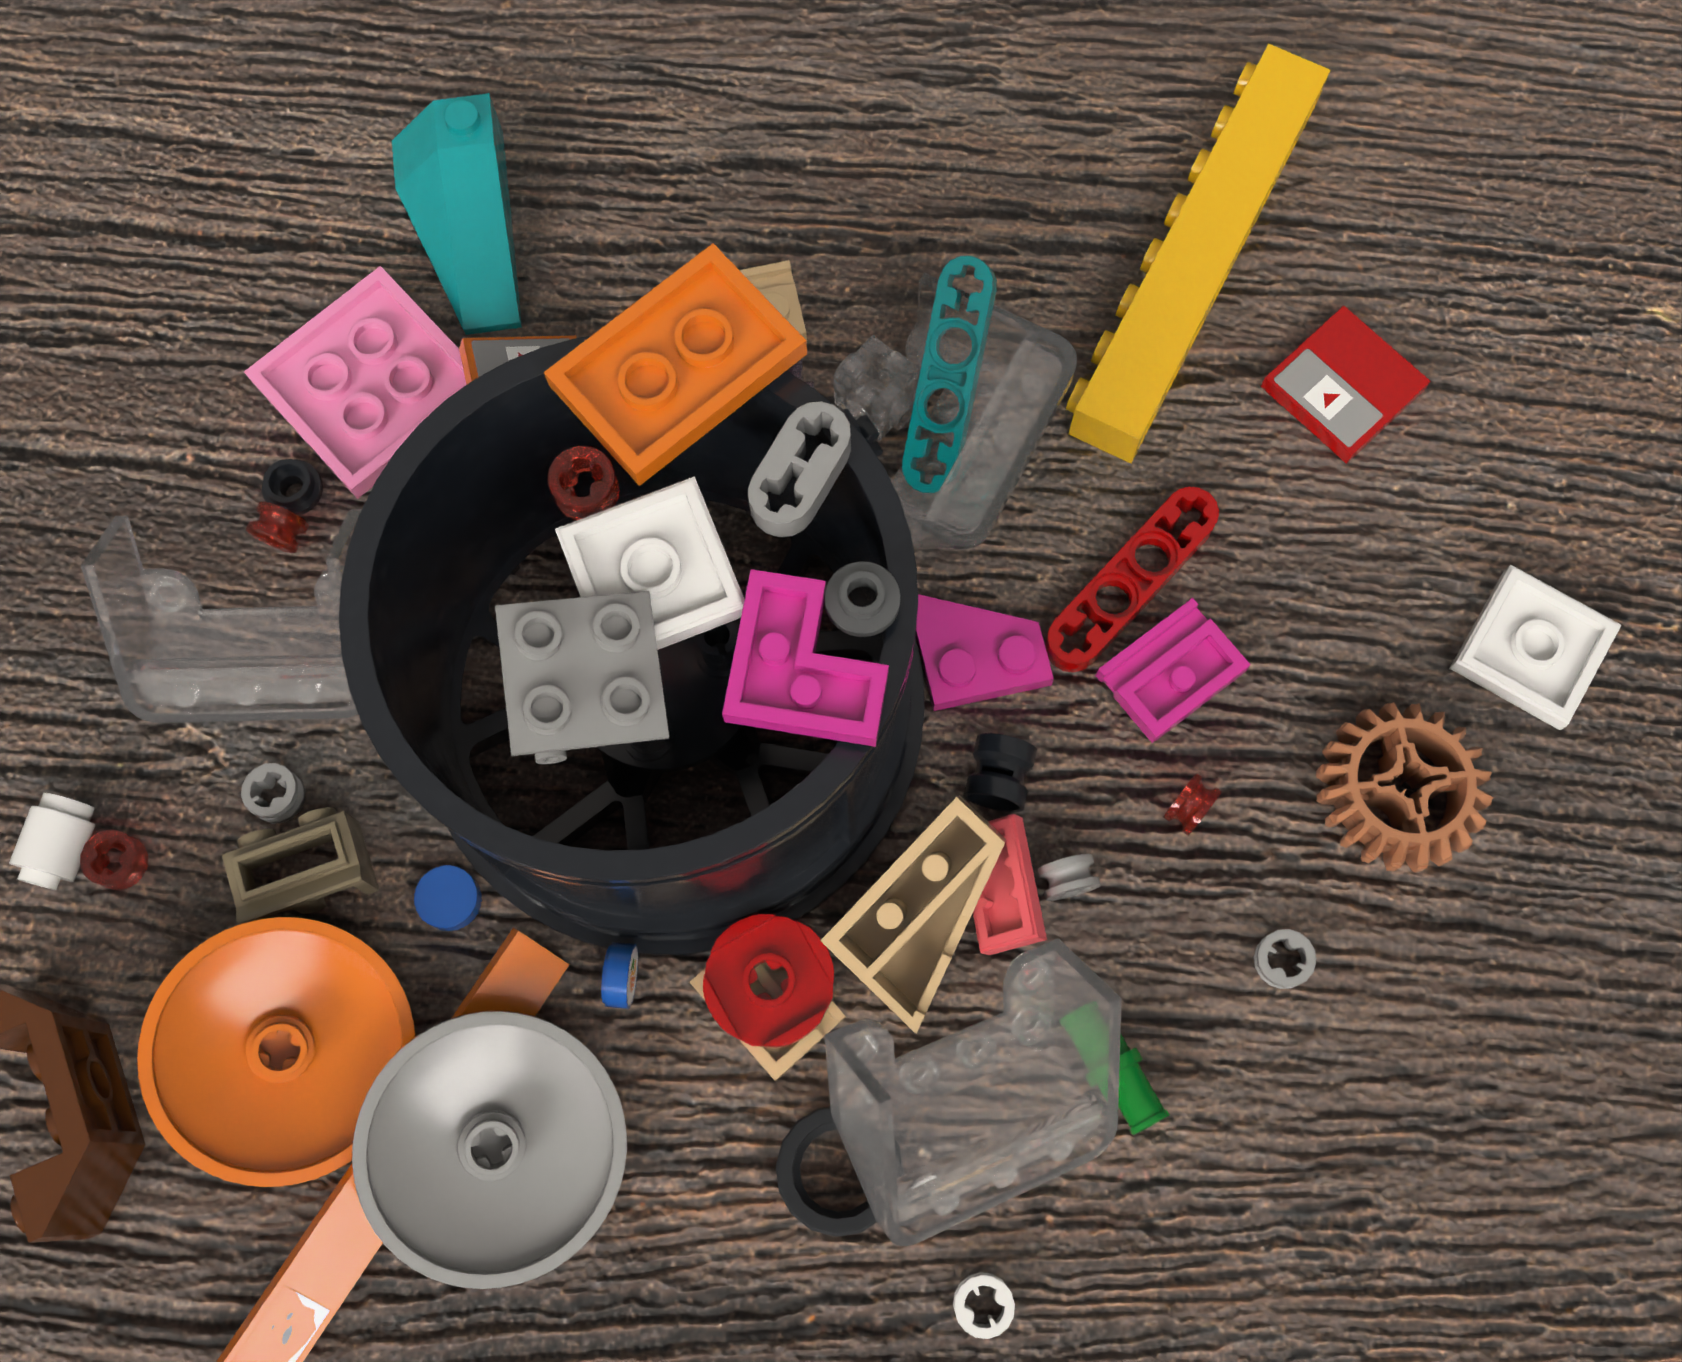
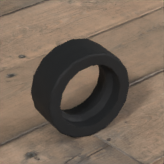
M843 1104L817 1108L799 1119L783 1139L776 1162L778 1190L791 1215L810 1230L834 1237L861 1233L881 1221L897 1199L903 1175L900 1150L887 1126L868 1111ZM843 1129L857 1133L869 1142L877 1156L879 1176L876 1188L866 1202L852 1210L837 1212L822 1208L809 1197L802 1185L800 1166L803 1154L813 1139L827 1131Z

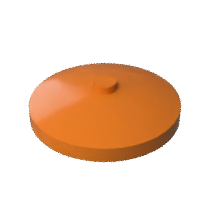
M275 917L242 923L208 938L191 950L169 972L157 989L147 1009L138 1042V1079L142 1097L150 1117L167 1143L192 1165L210 1175L225 1181L257 1187H281L314 1180L334 1172L352 1161L355 1127L360 1109L369 1089L389 1060L403 1046L415 1038L411 1008L399 980L388 964L375 950L349 932L331 924L298 917Z

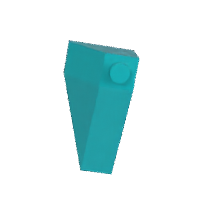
M490 93L433 100L392 140L395 189L465 334L470 335L522 328L504 136Z

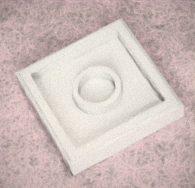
M695 476L555 529L580 597L649 591L657 650L740 619L742 616L744 596Z
M1510 565L1502 573L1449 669L1556 729L1561 730L1571 721L1621 624Z

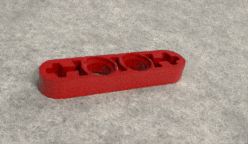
M1185 487L1174 492L1056 617L1048 630L1045 641L1048 659L1055 667L1062 671L1074 673L1083 671L1091 666L1207 541L1219 518L1217 502L1209 492L1197 487ZM1192 508L1199 510L1201 515L1198 523L1194 521L1189 523L1176 541L1170 532L1176 526L1182 511L1187 513ZM1144 545H1155L1165 552L1168 559L1167 567L1157 572L1147 571L1137 563L1135 551ZM1103 587H1118L1127 594L1129 607L1122 613H1107L1097 604L1096 593ZM1079 610H1084L1086 614L1079 612ZM1088 617L1095 626L1087 633L1082 647L1086 652L1084 653L1077 648L1071 650L1069 654L1063 651L1061 646L1064 637L1061 633L1064 632L1068 636L1075 635ZM1101 628L1107 630V632L1103 633Z

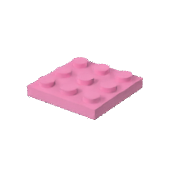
M381 266L244 371L257 389L357 499L374 486L396 450L415 428L446 399L466 386L459 348Z

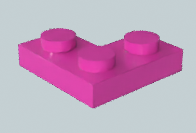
M751 569L722 716L726 723L876 747L889 665L815 653L825 602L826 581Z

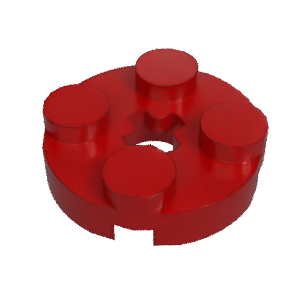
M771 914L752 915L728 927L716 939L710 951L711 954L706 962L703 978V993L706 1005L718 1025L729 1035L753 1047L779 1048L788 1046L802 1040L814 1031L821 1023L833 1000L834 967L827 947L820 941L821 938L810 927L798 921ZM767 963L772 970L783 967L788 974V978L784 979L780 984L783 994L776 999H771L770 995L766 992L760 993L757 996L752 992L750 985L758 980L755 968L760 964Z

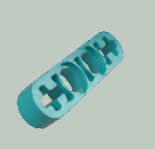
M959 256L950 260L942 269L938 279L902 460V472L906 482L913 489L922 493H936L949 488L956 481L962 462L997 292V280L993 270L984 261L973 256ZM968 268H975L974 277L983 282L981 293L973 292L970 294L966 309L968 313H979L976 325L961 318L944 319L947 306L959 311L962 295L960 291L952 288V283L955 277H965ZM953 328L965 330L972 341V349L969 356L958 364L946 362L939 351V343L942 336ZM939 389L951 390L959 400V412L947 424L934 422L927 411L929 397ZM922 427L933 433H954L952 445L947 442H939L937 460L941 463H946L945 474L934 475L931 483L925 481V471L916 468L918 458L929 456L933 439H920Z

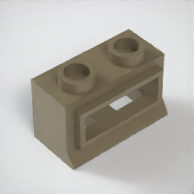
M324 807L301 815L298 818L300 827L277 835L274 829H262L241 836L237 840L239 849L222 854L236 907L237 925L266 919L289 909H293L301 914L317 912L326 907L325 896L350 887H355L367 895L379 891L359 821L345 811L336 813L335 808ZM334 841L339 859L256 888L252 869Z

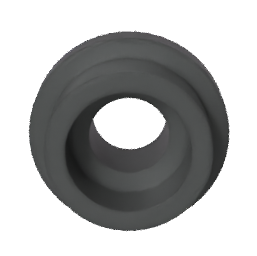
M871 562L850 563L837 570L826 586V612L831 622L846 634L857 637L879 634L887 629L897 617L900 608L899 586L892 574L880 565ZM867 587L875 592L877 598L871 605L859 607L854 605L848 596L855 588Z

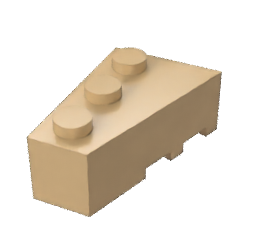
M960 795L945 808L820 940L916 1034L1006 842V839Z

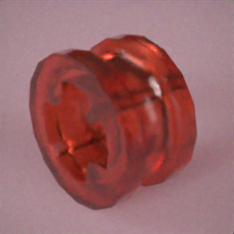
M577 446L562 452L555 458L549 468L548 484L551 493L555 498L558 508L566 516L574 520H580L615 506L619 497L620 486L611 461L603 452L592 447ZM591 471L595 480L590 487L591 495L577 497L572 486L578 482V473Z
M264 501L259 502L256 507L259 518L257 521H249L246 531L259 541L273 548L288 553H296L299 548L296 537L298 534H306L309 524L285 508Z
M1198 773L1194 775L1163 815V818L1168 822L1173 819L1179 820L1183 825L1182 832L1187 836L1190 835L1222 793L1217 787L1214 789L1205 788L1202 784L1203 777Z
M104 830L93 835L85 843L80 854V866L83 874L91 882L112 890H124L137 884L144 876L148 867V853L145 846L138 839L117 830ZM112 848L124 852L119 858L120 864L123 867L118 872L105 868L110 863L107 853Z

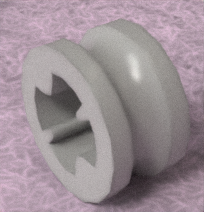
M265 763L254 768L246 776L242 784L241 798L244 806L261 820L271 824L284 823L293 819L301 811L305 802L306 790L302 780L287 767L277 763ZM276 779H279L277 782L286 789L284 797L273 798L270 807H268L269 803L261 798V792L263 789H272L276 784Z
M1080 854L1062 858L1037 869L1039 878H1045L1049 884L1048 889L1044 892L1046 901L1077 896L1101 886L1099 877H1094L1090 873V865L1094 863L1092 854Z
M1291 929L1276 930L1264 937L1256 946L1254 954L1255 969L1260 978L1268 985L1279 989L1293 988L1306 982L1314 973L1317 962L1315 949L1310 940L1300 932ZM1283 942L1287 951L1298 950L1301 956V963L1292 966L1298 972L1295 976L1286 977L1282 968L1271 969L1267 955L1271 956L1277 952L1272 947L1273 943Z

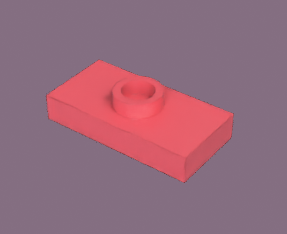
M1016 814L988 821L1006 839V842L973 911L980 953L986 955H993L1047 940L1023 817Z

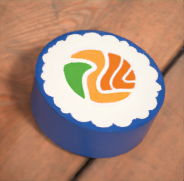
M613 942L608 946L601 983L602 1002L605 1003L606 1007L630 1009L632 1005L638 972L637 944Z

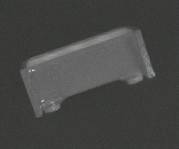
M361 509L348 511L326 557L327 569L321 573L315 585L314 593L317 606L203 609L195 585L185 575L171 569H143L128 516H115L80 566L120 694L128 710L140 719L153 723L349 718L357 715L358 712L349 691L341 655L339 605L341 580L347 550Z

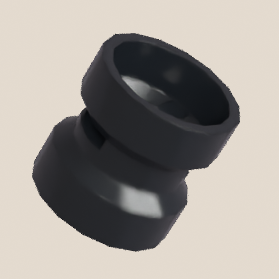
M982 733L977 735L973 757L977 761L976 771L968 776L963 797L976 805L1005 812L1023 811L1028 789L1023 784L1025 773L1033 769L1037 748L1025 740L1004 734Z

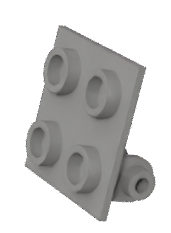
M649 591L495 605L511 756L535 754L536 763L555 764L567 759L566 750L669 739Z

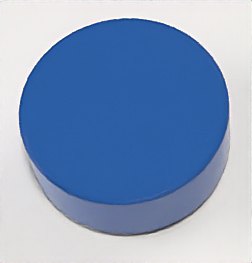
M451 865L439 866L428 871L418 882L414 893V904L418 915L427 924L442 931H455L470 924L477 916L482 902V894L477 881L465 870Z

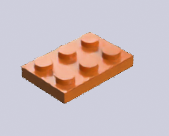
M712 243L544 371V375L553 391L640 486L806 356L807 340L721 250Z

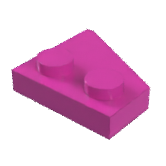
M918 594L915 638L933 711L1052 685L1054 678L1039 622Z

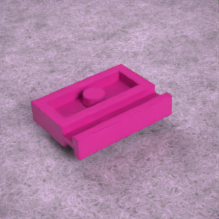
M1193 598L1101 666L1095 675L1101 683L1104 682L1114 693V699L1152 744L1244 674L1251 665L1212 619L1207 620L1197 608L1199 604Z

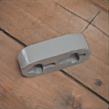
M821 401L809 402L798 407L788 417L754 473L748 487L749 506L753 520L765 533L777 537H787L803 531L812 522L847 463L851 452L850 423L844 412L836 406ZM822 427L829 429L833 447L821 443L815 449L809 461H804L806 441L803 433L815 436ZM791 478H797L794 494L795 503L798 506L795 508L784 504L778 513L770 511L767 493L771 492L780 495L784 492Z

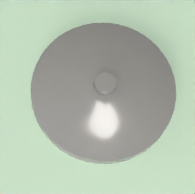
M482 1011L454 1017L432 1026L403 1046L385 1065L369 1089L359 1112L352 1146V1167L358 1199L369 1224L383 1244L399 1260L426 1277L448 1285L474 1289L502 1288L536 1279L569 1260L594 1236L606 1219L620 1189L625 1170L627 1154L625 1117L620 1098L605 1068L580 1040L566 1030L544 1019L519 1012Z

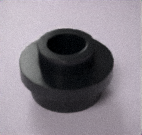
M279 460L267 469L263 477V498L274 512L282 516L297 517L308 513L318 504L323 493V482L319 473L311 464L303 460ZM298 483L303 484L299 492L286 497V492L290 486Z

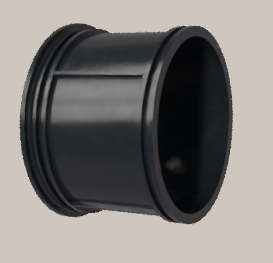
M590 336L579 337L539 348L509 360L474 379L446 399L426 417L396 450L376 480L359 514L348 546L341 580L339 605L342 660L349 691L359 718L381 759L399 783L432 816L448 828L455 843L475 870L501 896L531 918L556 932L590 945L608 949V946L613 942L637 944L638 954L652 956L692 955L710 952L716 939L728 927L746 917L757 914H771L788 917L796 921L818 908L844 887L867 863L886 837L902 808L914 777L921 748L925 711L924 680L918 645L915 639L918 584L917 565L911 532L901 501L884 466L866 439L849 421L851 452L848 461L812 522L803 531L790 536V550L777 573L804 577L815 556L818 555L833 573L850 563L871 562L885 568L895 578L900 590V608L897 617L887 629L879 634L868 637L852 636L841 630L819 631L815 651L816 654L854 660L872 659L873 663L889 665L876 747L838 741L831 752L827 754L760 743L754 727L724 722L722 712L741 621L740 618L657 650L669 739L596 747L602 753L608 779L605 783L533 836L504 826L487 802L474 776L469 758L510 740L506 707L471 724H466L461 719L462 679L472 639L478 636L500 651L497 621L492 618L489 612V604L499 587L510 574L514 575L520 569L519 564L538 546L552 537H558L555 531L556 528L694 476L704 501L726 504L745 510L747 514L751 515L748 499L750 481L788 417L798 407L809 402L822 401L832 404L816 389L789 371H785L639 486L548 385L544 371ZM822 427L815 436L803 433L806 441V454L803 460L806 462L809 461L815 449L821 443L833 447L829 429ZM792 477L784 492L780 495L771 492L767 493L770 511L778 513L784 504L795 508L798 506L795 503L794 494L797 478ZM867 587L855 588L849 594L854 605L859 607L869 606L877 598L875 592ZM709 760L737 776L751 814L750 818L712 835L677 845L650 849L645 803L664 772L684 770ZM771 772L805 779L778 801L770 805L760 775ZM623 808L628 850L606 851L569 846L612 813Z

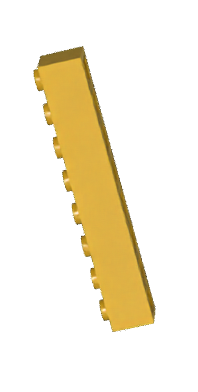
M1269 43L1257 65L1249 61L1247 62L1233 93L1240 97L1235 108L1225 104L1211 133V137L1216 139L1217 142L1211 152L1202 148L1191 168L1187 181L1194 183L1190 193L1188 196L1181 193L1176 195L1164 221V225L1170 227L1165 240L1162 241L1154 238L1144 256L1140 270L1147 273L1140 287L1130 283L1120 301L1115 315L1122 318L1115 334L1105 330L1096 346L1091 363L1098 366L1091 380L1088 381L1080 377L1070 395L1066 410L1074 414L1068 435L1132 464L1319 100L1331 71L1330 69Z

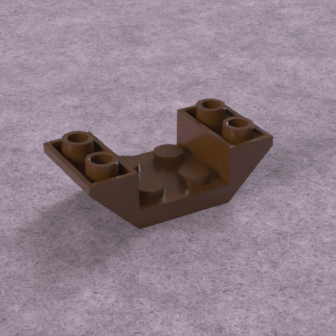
M0 983V1049L27 1053L30 1068L34 1075L40 1081H43L50 1105L45 1112L48 1131L53 1140L63 1150L61 1154L9 1175L15 1194L12 1196L10 1203L13 1219L20 1231L26 1234L28 1243L93 1238L102 1234L146 1145L110 1025L33 991Z

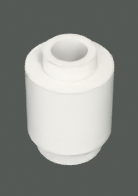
M43 793L39 806H31L9 861V864L21 868L17 879L52 890H57L60 880L74 882L95 828V824L90 822L95 808L70 798Z

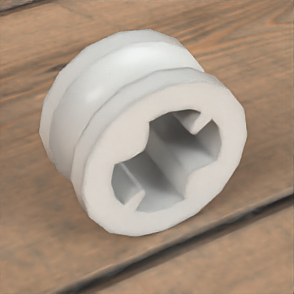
M978 1272L968 1275L959 1283L954 1293L953 1308L957 1321L965 1332L975 1338L990 1339L999 1336L1008 1329L1014 1318L1015 1303L1010 1289L1002 1279L992 1273ZM982 1285L994 1288L993 1298L999 1305H1002L999 1317L994 1320L991 1315H988L989 1324L986 1325L973 1322V1309L965 1305L968 1293L973 1290L979 1296L978 1287Z

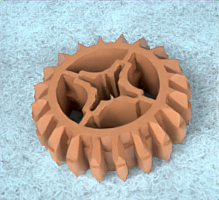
M1394 702L1387 703L1379 710L1378 716L1371 709H1365L1356 716V725L1345 722L1336 731L1339 742L1330 741L1322 751L1323 756L1330 763L1322 764L1316 770V778L1331 786L1322 789L1316 795V802L1335 806L1336 810L1325 818V826L1336 827L1340 823L1345 826L1348 832L1340 839V846L1348 848L1357 841L1363 843L1364 847L1361 851L1362 862L1370 863L1382 852L1386 871H1396L1406 861L1412 872H1421L1428 867L1429 860L1437 866H1442L1451 861L1452 850L1461 853L1472 845L1473 841L1469 833H1477L1484 829L1487 821L1478 810H1484L1489 807L1494 797L1477 787L1488 782L1491 779L1492 772L1484 769H1474L1472 762L1482 755L1483 748L1471 747L1465 750L1459 741L1465 737L1466 727H1457L1450 733L1444 730L1445 712H1435L1427 721H1424L1420 703L1411 704L1404 710L1402 715ZM1381 744L1383 756L1378 760L1379 774L1373 775L1367 781L1358 782V767L1365 749ZM1416 750L1429 758L1436 767L1424 763L1419 758ZM1397 777L1402 778L1400 785L1407 782L1411 789H1420L1406 797L1404 796L1406 789L1400 793L1395 785H1387ZM1447 792V805L1443 819L1435 831L1427 832L1424 818L1430 815L1428 800L1439 793ZM1367 806L1382 810L1388 816L1391 827L1379 820Z

